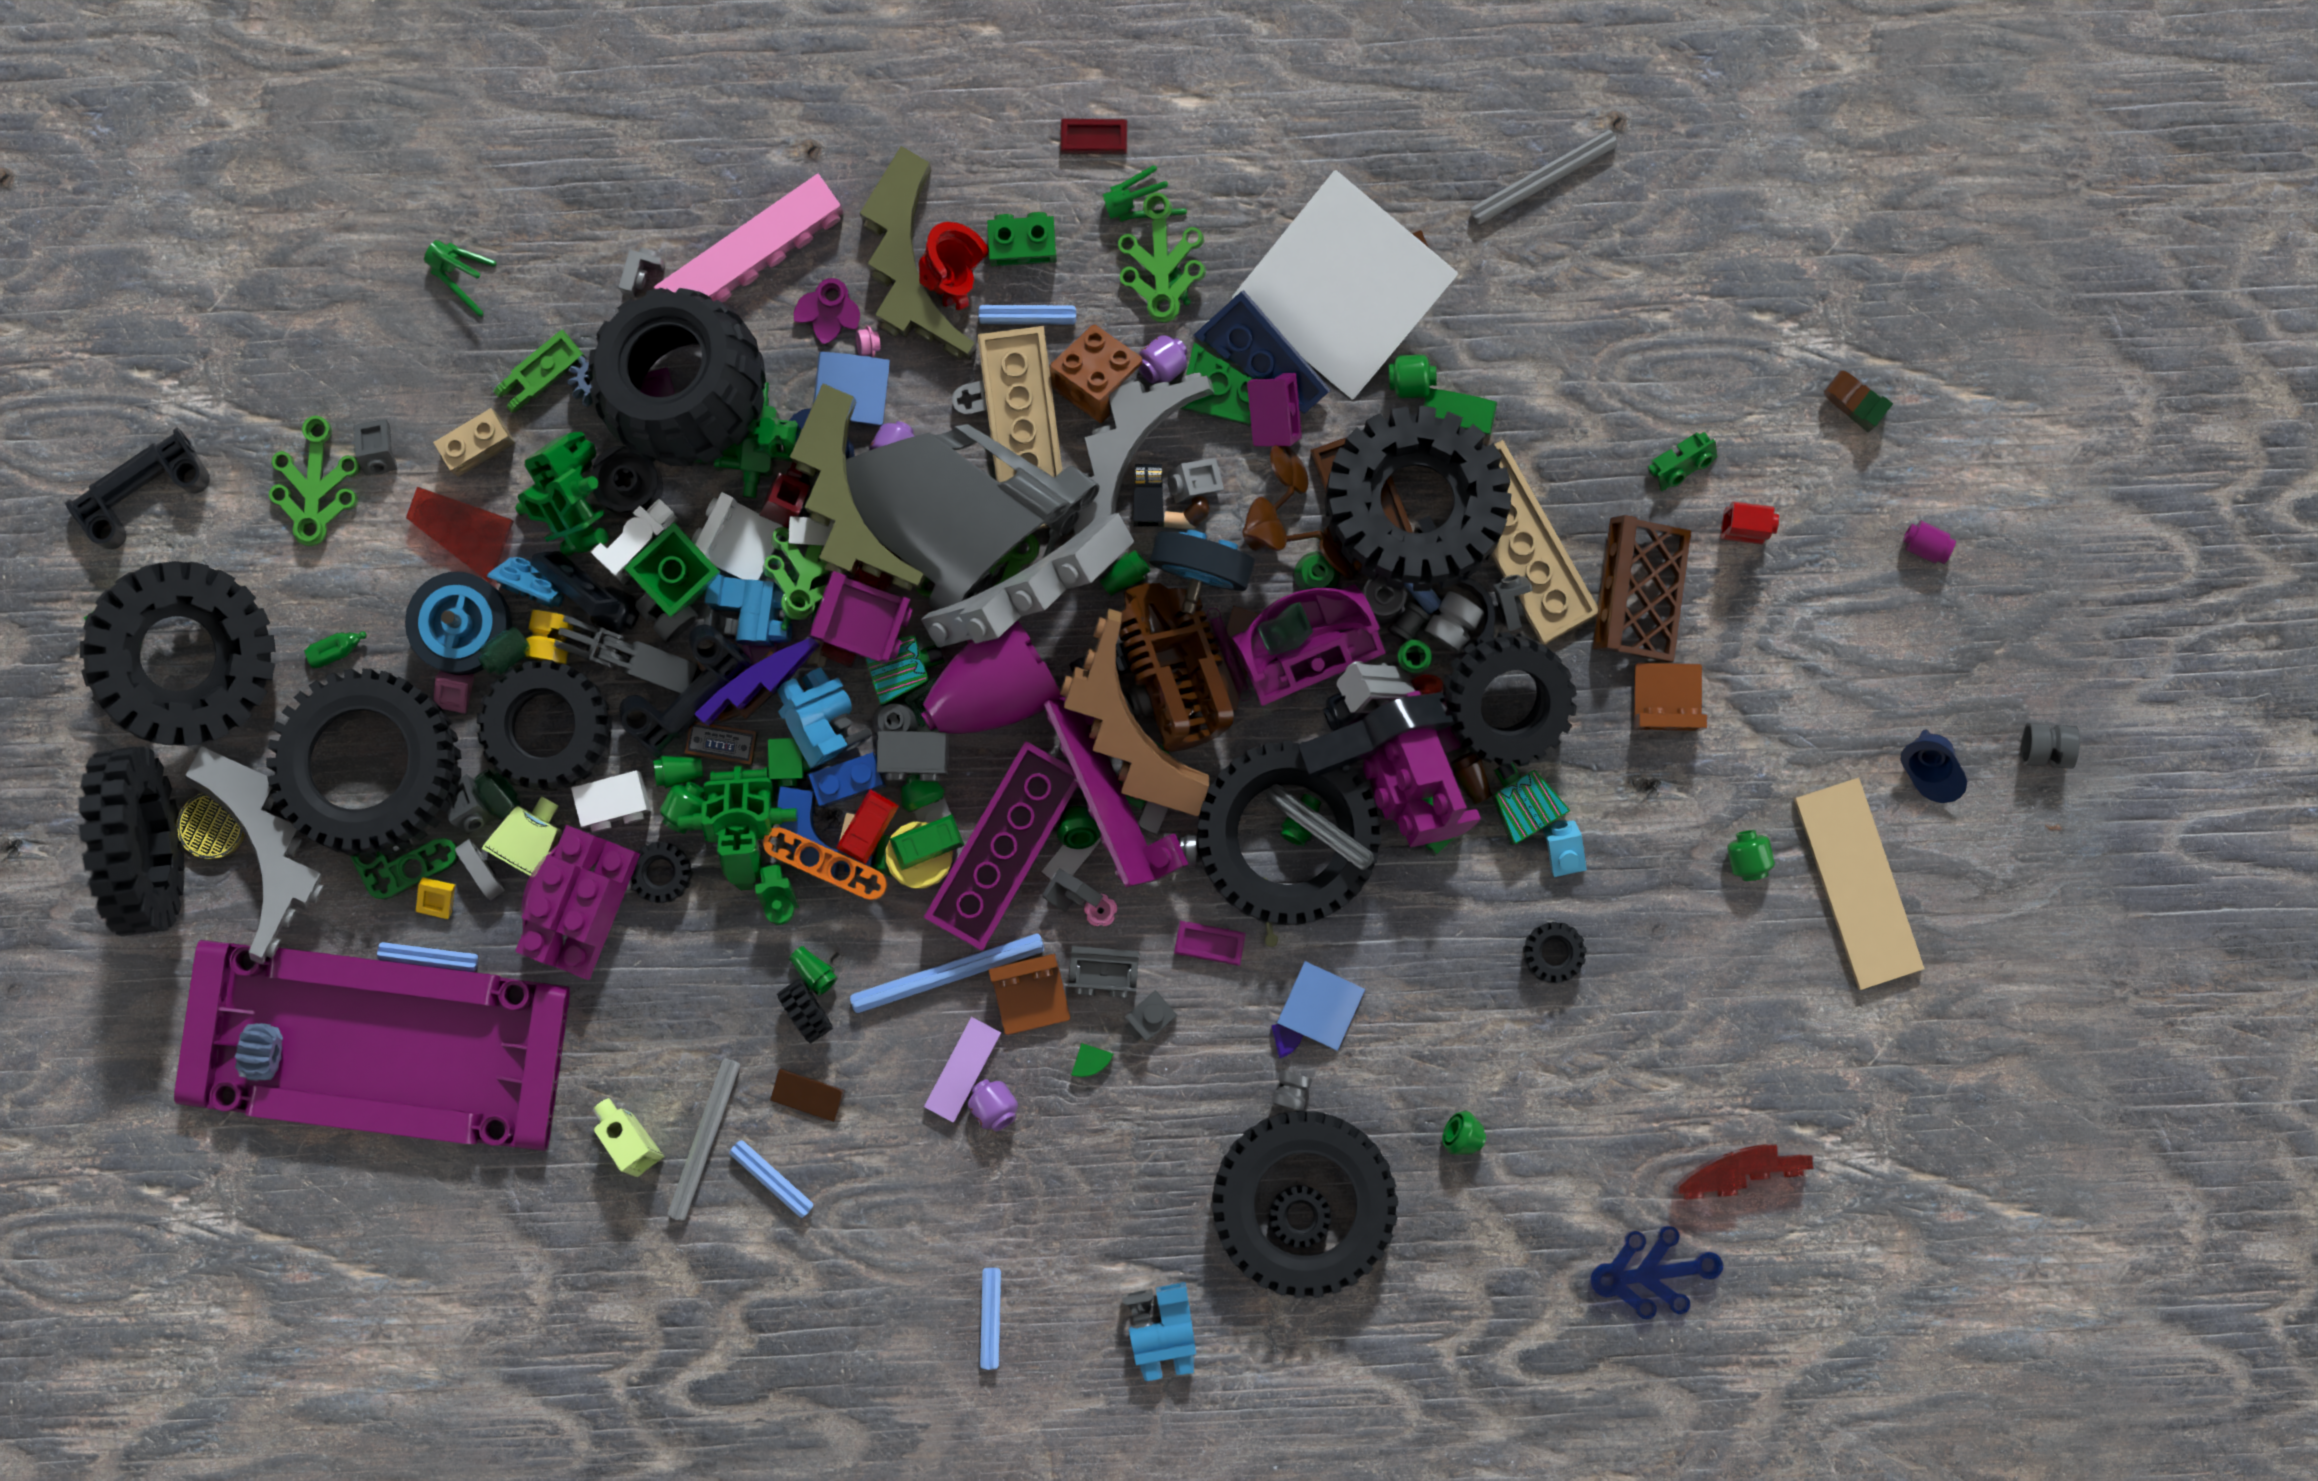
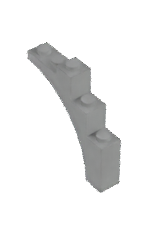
M1201 373L1190 374L1182 377L1181 383L1169 386V382L1158 383L1150 386L1149 392H1145L1144 385L1140 381L1134 382L1133 378H1128L1109 395L1116 429H1112L1111 426L1099 427L1092 430L1093 435L1085 437L1094 476L1090 477L1089 473L1084 474L1098 483L1100 488L1093 502L1085 509L1080 510L1079 519L1073 527L1075 536L1095 519L1116 514L1122 481L1133 456L1147 436L1168 416L1190 402L1214 393L1212 382L1207 375L1202 377Z
M1119 513L1095 519L1061 547L1015 576L966 600L929 612L921 621L937 648L973 639L974 643L999 638L1021 616L1044 611L1067 589L1091 583L1134 543V540Z
M201 746L185 775L187 785L210 797L231 815L246 835L257 857L263 880V906L259 928L249 950L250 960L263 965L266 957L273 958L280 945L281 940L277 936L282 926L286 928L290 926L296 913V909L292 908L293 905L307 910L310 902L317 903L324 889V885L320 884L321 873L287 858L288 855L291 857L295 856L302 839L298 838L299 831L292 826V823L265 812L266 809L273 810L276 803L272 794L277 793L276 789L269 786L267 776Z

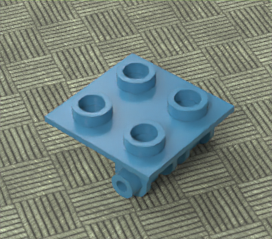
M510 557L487 575V577L502 584L503 589L516 594L520 593V596L523 597L528 593L530 594V600L534 601L537 597L536 602L549 608L554 606L559 608L564 600V595L560 594L562 591L530 564V561L523 558Z

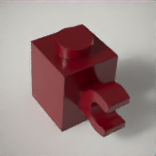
M794 462L788 468L786 475L778 473L769 487L759 516L789 528L790 516L798 517L810 485L800 482L803 473L795 469L797 464Z

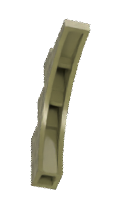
M900 146L860 212L862 221L865 222L863 226L868 231L877 236H881L882 233L885 234L867 263L870 271L873 272L871 277L886 287L890 283L893 284L875 314L878 322L881 323L879 328L893 337L900 334L906 338L914 327L916 328L914 333L923 340L931 343L934 339L945 345L943 350L950 356L958 360L963 356L970 360L976 351L975 342L949 323L935 307L923 285L919 283V274L916 268L913 249L914 217L920 194L932 170L930 162Z
M822 384L790 458L797 464L796 470L814 477L816 472L819 473L805 509L808 513H811L810 519L826 527L829 526L830 522L834 523L819 557L826 564L824 569L831 573L835 571L843 575L845 572L854 575L858 564H862L861 570L877 578H880L881 573L894 578L892 584L904 590L911 591L912 586L921 589L926 578L924 573L900 561L881 545L864 524L854 504L847 480L845 452L848 427L857 402L854 396Z

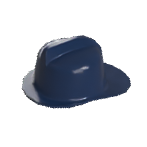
M1926 729L1921 732L1914 742L1906 745L1902 750L1900 761L1903 768L1922 796L1934 802L1949 803L1961 798L1965 793L1968 782L1965 772L1956 758L1952 743L1946 737L1930 734Z

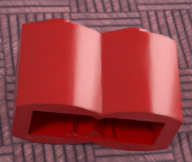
M1732 501L1730 506H1727L1723 512L1721 540L1762 545L1765 540L1771 538V534L1777 533L1779 514L1774 513L1775 508L1773 506Z

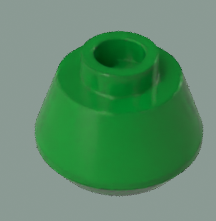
M1314 551L1300 558L1295 567L1294 577L1301 591L1313 588L1335 589L1339 582L1340 572L1330 565L1322 552Z
M911 775L906 778V785L901 787L902 808L908 812H913V810L916 811L929 804L939 802V800L944 798L945 789L938 782L919 781L920 775Z
M1074 806L1063 813L1057 829V838L1066 847L1085 849L1094 845L1101 837L1096 820L1090 816L1088 808Z
M1465 1110L1455 1113L1448 1120L1443 1131L1442 1141L1446 1151L1452 1155H1472L1476 1151H1480L1486 1141L1484 1126L1469 1111Z

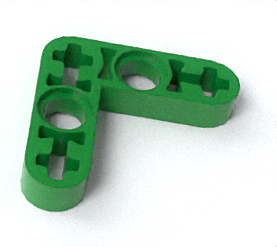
M447 838L434 839L390 862L387 855L385 856L380 852H377L376 859L371 864L362 863L359 853L358 857L350 856L369 894L376 899L384 900L393 898L418 885L422 877L431 878L451 868L459 859L455 848L458 847L457 844ZM439 845L445 848L450 847L451 852L447 854L448 860L445 862L443 859H436L430 862L434 866V869L430 870L429 863L422 856V853L426 852L427 857H432L439 853ZM416 859L421 863L422 872L418 877L412 879L407 877L404 867L409 860ZM382 863L384 868L378 869L382 878L390 879L391 881L387 885L388 891L386 893L383 890H376L375 886L379 884L376 874L371 873L368 876L366 872L367 870L378 868Z

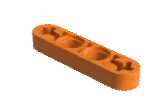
M773 828L769 835L764 836L763 846L770 856L868 900H877L887 890V879L881 872L787 829ZM780 834H784V841L795 846L796 839L802 842L795 850L793 861L788 859L792 852L780 848L778 852L773 851L774 845L770 843L772 837L778 838ZM808 847L817 849L820 856L818 863L811 867L805 866L800 858L802 851ZM838 861L848 863L851 870L848 878L842 881L836 880L831 873L832 866ZM857 867L863 869L859 876L866 879H871L873 875L878 877L877 883L881 885L879 891L873 890L871 894H867V887L856 882L855 889L849 886L856 877Z

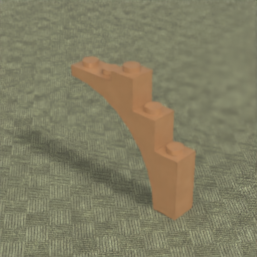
M1108 609L1106 618L1099 617L1093 636L1098 638L1095 650L1089 649L1083 666L1085 669L1075 667L1072 677L1065 676L1060 695L1065 696L1064 708L1095 717L1089 733V738L1093 739V751L1125 760L1122 761L1117 780L1122 781L1121 793L1199 817L1209 788V775L1182 764L1164 752L1145 734L1130 712L1120 688L1116 667V643L1122 613Z

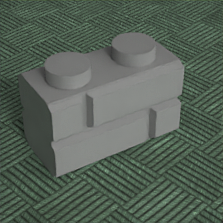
M1362 661L1354 662L1346 667L1345 672L1336 683L1341 695L1346 697L1344 701L1351 713H1371L1376 708L1391 701L1404 698L1407 693L1415 691L1412 683H1408L1409 677L1402 667L1387 666L1386 663L1369 665L1364 664Z

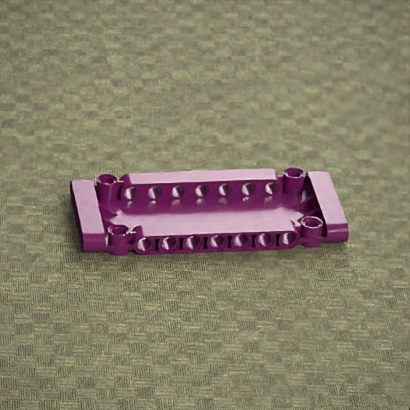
M199 940L194 955L175 1082V1104L245 1113L246 1116L407 1137L463 1144L483 1143L492 1146L499 1145L547 1151L551 1136L569 1008V986L501 978L499 975L279 947L273 958L266 957L263 965L255 962L253 968L247 970L243 965V957L249 952L251 946ZM516 985L520 986L524 991V998L517 1005L512 1003L509 998L510 990ZM247 1024H270L273 1027H278L282 1034V1059L279 1061V1069L271 1080H248L247 1078L240 1077L236 1070V1045L239 1043L240 1034L244 1031ZM228 1086L235 1091V1100L231 1105L227 1104L223 1099V1092ZM496 1120L503 1123L505 1127V1133L501 1139L494 1138L490 1133L491 1124Z

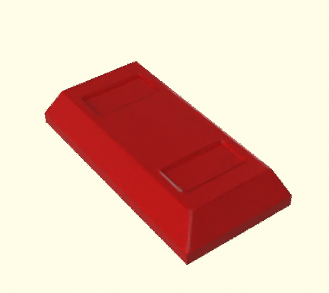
M869 789L836 848L866 865L899 805Z

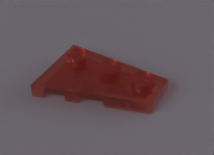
M420 487L416 488L406 519L442 545L489 583L492 582L493 579L487 577V575L498 566L514 522L512 519Z

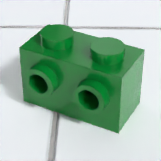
M1032 212L1027 214V218H1014L1012 214H1000L994 216V220H987L991 267L1057 263L1054 216H1047L1045 212Z

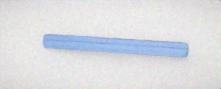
M1036 933L854 993L850 996L851 1005L855 1013H861L988 971L991 968L1000 967L1043 953L1044 944L1041 936Z

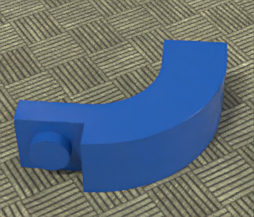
M780 787L777 807L782 809L797 808L798 821L783 822V824H779L780 828L787 829L858 861L840 850L830 848L817 835L813 822L816 802L814 791ZM796 839L795 846L788 843L786 844L791 850V852L794 854L796 848L802 842ZM808 847L802 851L800 858L802 863L811 867L818 863L820 856L817 849ZM870 856L866 866L872 868L875 856ZM844 861L836 862L831 869L832 876L838 878L839 865H845L844 872L850 873L851 871L848 863ZM857 867L856 874H860L863 871V869Z

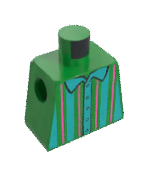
M907 636L896 638L901 640V645L896 658H889L888 663L882 664L865 658L880 705L883 706L892 701L902 699L929 685L931 682L927 668L945 663L941 648L933 645L920 650L916 637Z
M1512 762L1510 767L1500 766L1494 770L1504 788L1493 794L1492 799L1512 846L1570 811L1567 805L1536 770L1521 777Z

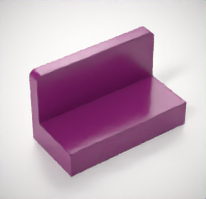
M1283 373L1275 379H1252L1248 381L1247 388L1253 445L1291 446L1302 438L1296 373Z

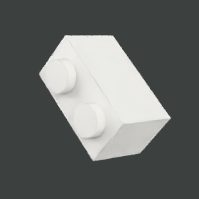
M637 770L571 788L580 825L586 829L591 828L592 833L612 828L610 822L621 819L624 820V824L641 821L644 819V813L651 812L642 773Z

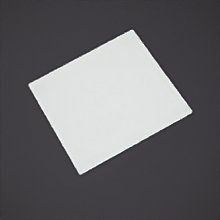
M1334 170L1234 293L1232 299L1244 290L1305 361L1349 398L1354 399L1456 278L1458 272L1342 174Z

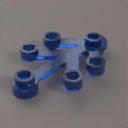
M1666 1225L1658 1231V1240L1638 1268L1624 1270L1634 1253L1641 1251L1646 1245L1645 1236L1641 1232L1633 1230L1626 1234L1624 1238L1625 1244L1611 1263L1600 1264L1592 1271L1590 1283L1598 1295L1602 1297L1617 1295L1632 1306L1636 1314L1643 1319L1653 1318L1656 1315L1657 1306L1652 1300L1639 1297L1626 1284L1641 1283L1667 1302L1671 1311L1676 1314H1685L1690 1309L1689 1298L1682 1293H1676L1662 1283L1660 1279L1698 1274L1705 1279H1715L1723 1271V1261L1716 1253L1704 1251L1695 1260L1658 1265L1668 1249L1676 1245L1680 1238L1676 1228ZM1666 1230L1674 1232V1239L1671 1242L1663 1240V1233ZM1631 1236H1640L1641 1243L1638 1247H1631L1629 1243ZM1710 1258L1713 1261V1267L1709 1271H1704L1702 1269V1262ZM1604 1274L1612 1275L1613 1282L1610 1286H1603L1601 1283V1278ZM1682 1297L1685 1300V1306L1681 1310H1676L1674 1308V1301L1676 1298ZM1645 1302L1650 1303L1652 1306V1310L1648 1315H1643L1640 1311L1641 1305Z

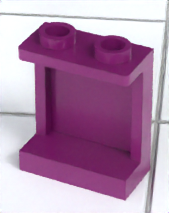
M833 571L828 579L808 637L886 664L889 658L895 659L899 651L901 640L896 638L900 626L906 628L913 610L908 607L910 599L892 595L848 579L846 575Z

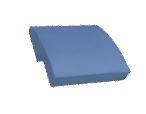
M819 352L813 404L822 384H826L854 396L857 403L850 422L876 427L882 426L890 360L861 355Z
M1304 961L1277 1023L1338 1051L1365 989Z

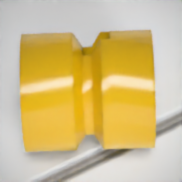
M532 610L528 626L532 636L526 638L522 656L541 662L542 660H548L566 665L568 652L553 647L555 640L565 643L566 639H568L558 634L560 627L573 631L574 626L563 622L564 615Z

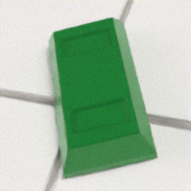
M952 814L889 839L901 871L965 846Z

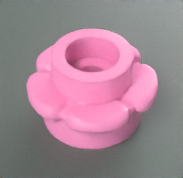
M870 326L856 331L855 339L858 354L874 357L875 352L880 351L881 348L878 332H872Z
M1101 894L1103 898L1097 907L1088 902L1084 905L1087 921L1093 926H1108L1115 919L1114 914L1117 913V905L1113 899H1109L1105 894ZM1099 907H1102L1104 909V912L1102 914H1099L1097 912V909Z

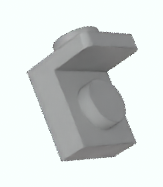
M640 248L639 252L629 249L618 287L623 295L636 298L638 289L643 290L647 279V271L644 270V267L660 271L664 270L665 263L658 257L659 253L647 248Z
M1216 458L1181 463L1167 473L1168 489L1173 495L1175 503H1182L1189 498L1215 494L1224 490Z

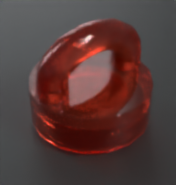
M1421 675L1411 681L1415 691H1420L1421 695L1444 692L1441 678L1435 675Z

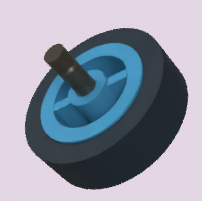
M1190 529L1187 530V533L1160 531L1157 534L1149 562L1158 569L1190 580L1181 612L1194 615L1196 602H1198L1203 584L1235 591L1247 590L1255 559L1237 550V544L1226 540H1219L1218 543L1206 540V534Z
M447 572L429 579L414 593L407 607L405 629L412 649L425 663L445 673L469 675L488 668L503 654L511 636L512 618L506 600L493 585L470 573Z

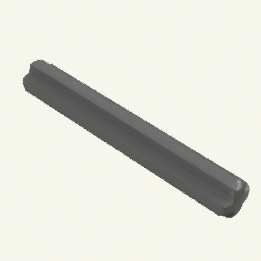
M1273 784L1267 790L1266 799L1268 802L1359 869L1366 870L1372 864L1374 858L1371 851L1282 786Z

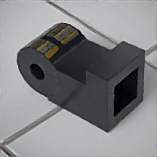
M1135 464L1134 527H1164L1162 464Z

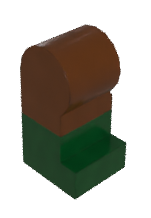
M1843 370L1839 371L1824 391V395L1831 403L1868 433L1877 426L1893 405L1884 396L1880 397L1866 385H1862L1853 375Z

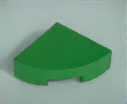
M1081 1043L1071 1075L1086 1077L1100 1072L1108 1065L1114 1053Z

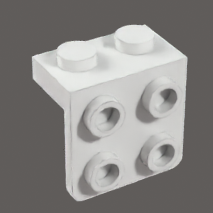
M721 492L719 498L714 497L707 508L706 516L709 518L704 528L699 527L691 541L717 568L740 579L760 580L763 574L764 561L775 550L771 544L773 532L775 529L783 526L759 516V513L737 503L733 497Z

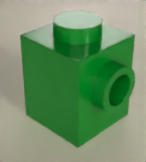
M768 739V766L771 781L777 782L778 787H798V781H806V773L811 772V769L795 739Z

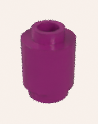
M1922 520L1917 525L1911 524L1903 538V542L1907 543L1906 551L1934 564L1937 562L1945 564L1956 545V540L1950 538L1949 533Z

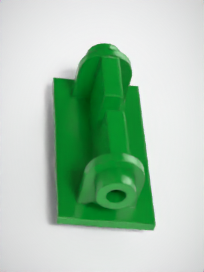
M1696 432L1677 444V449L1681 452V456L1677 457L1674 451L1669 449L1651 460L1652 464L1648 466V470L1654 478L1658 476L1661 492L1669 487L1678 486L1685 480L1686 476L1698 469L1702 470L1711 465L1714 459L1717 458L1716 441L1714 439L1710 440L1705 432L1701 434Z

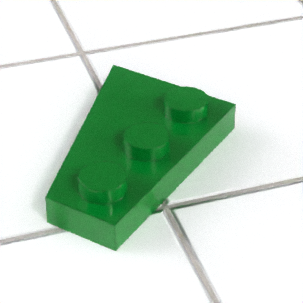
M1194 343L1186 376L1194 373H1201L1202 377L1207 375L1212 382L1214 393L1190 402L1181 409L1251 426L1247 383L1252 378L1245 376L1232 368L1227 362L1216 358L1205 351L1204 348Z

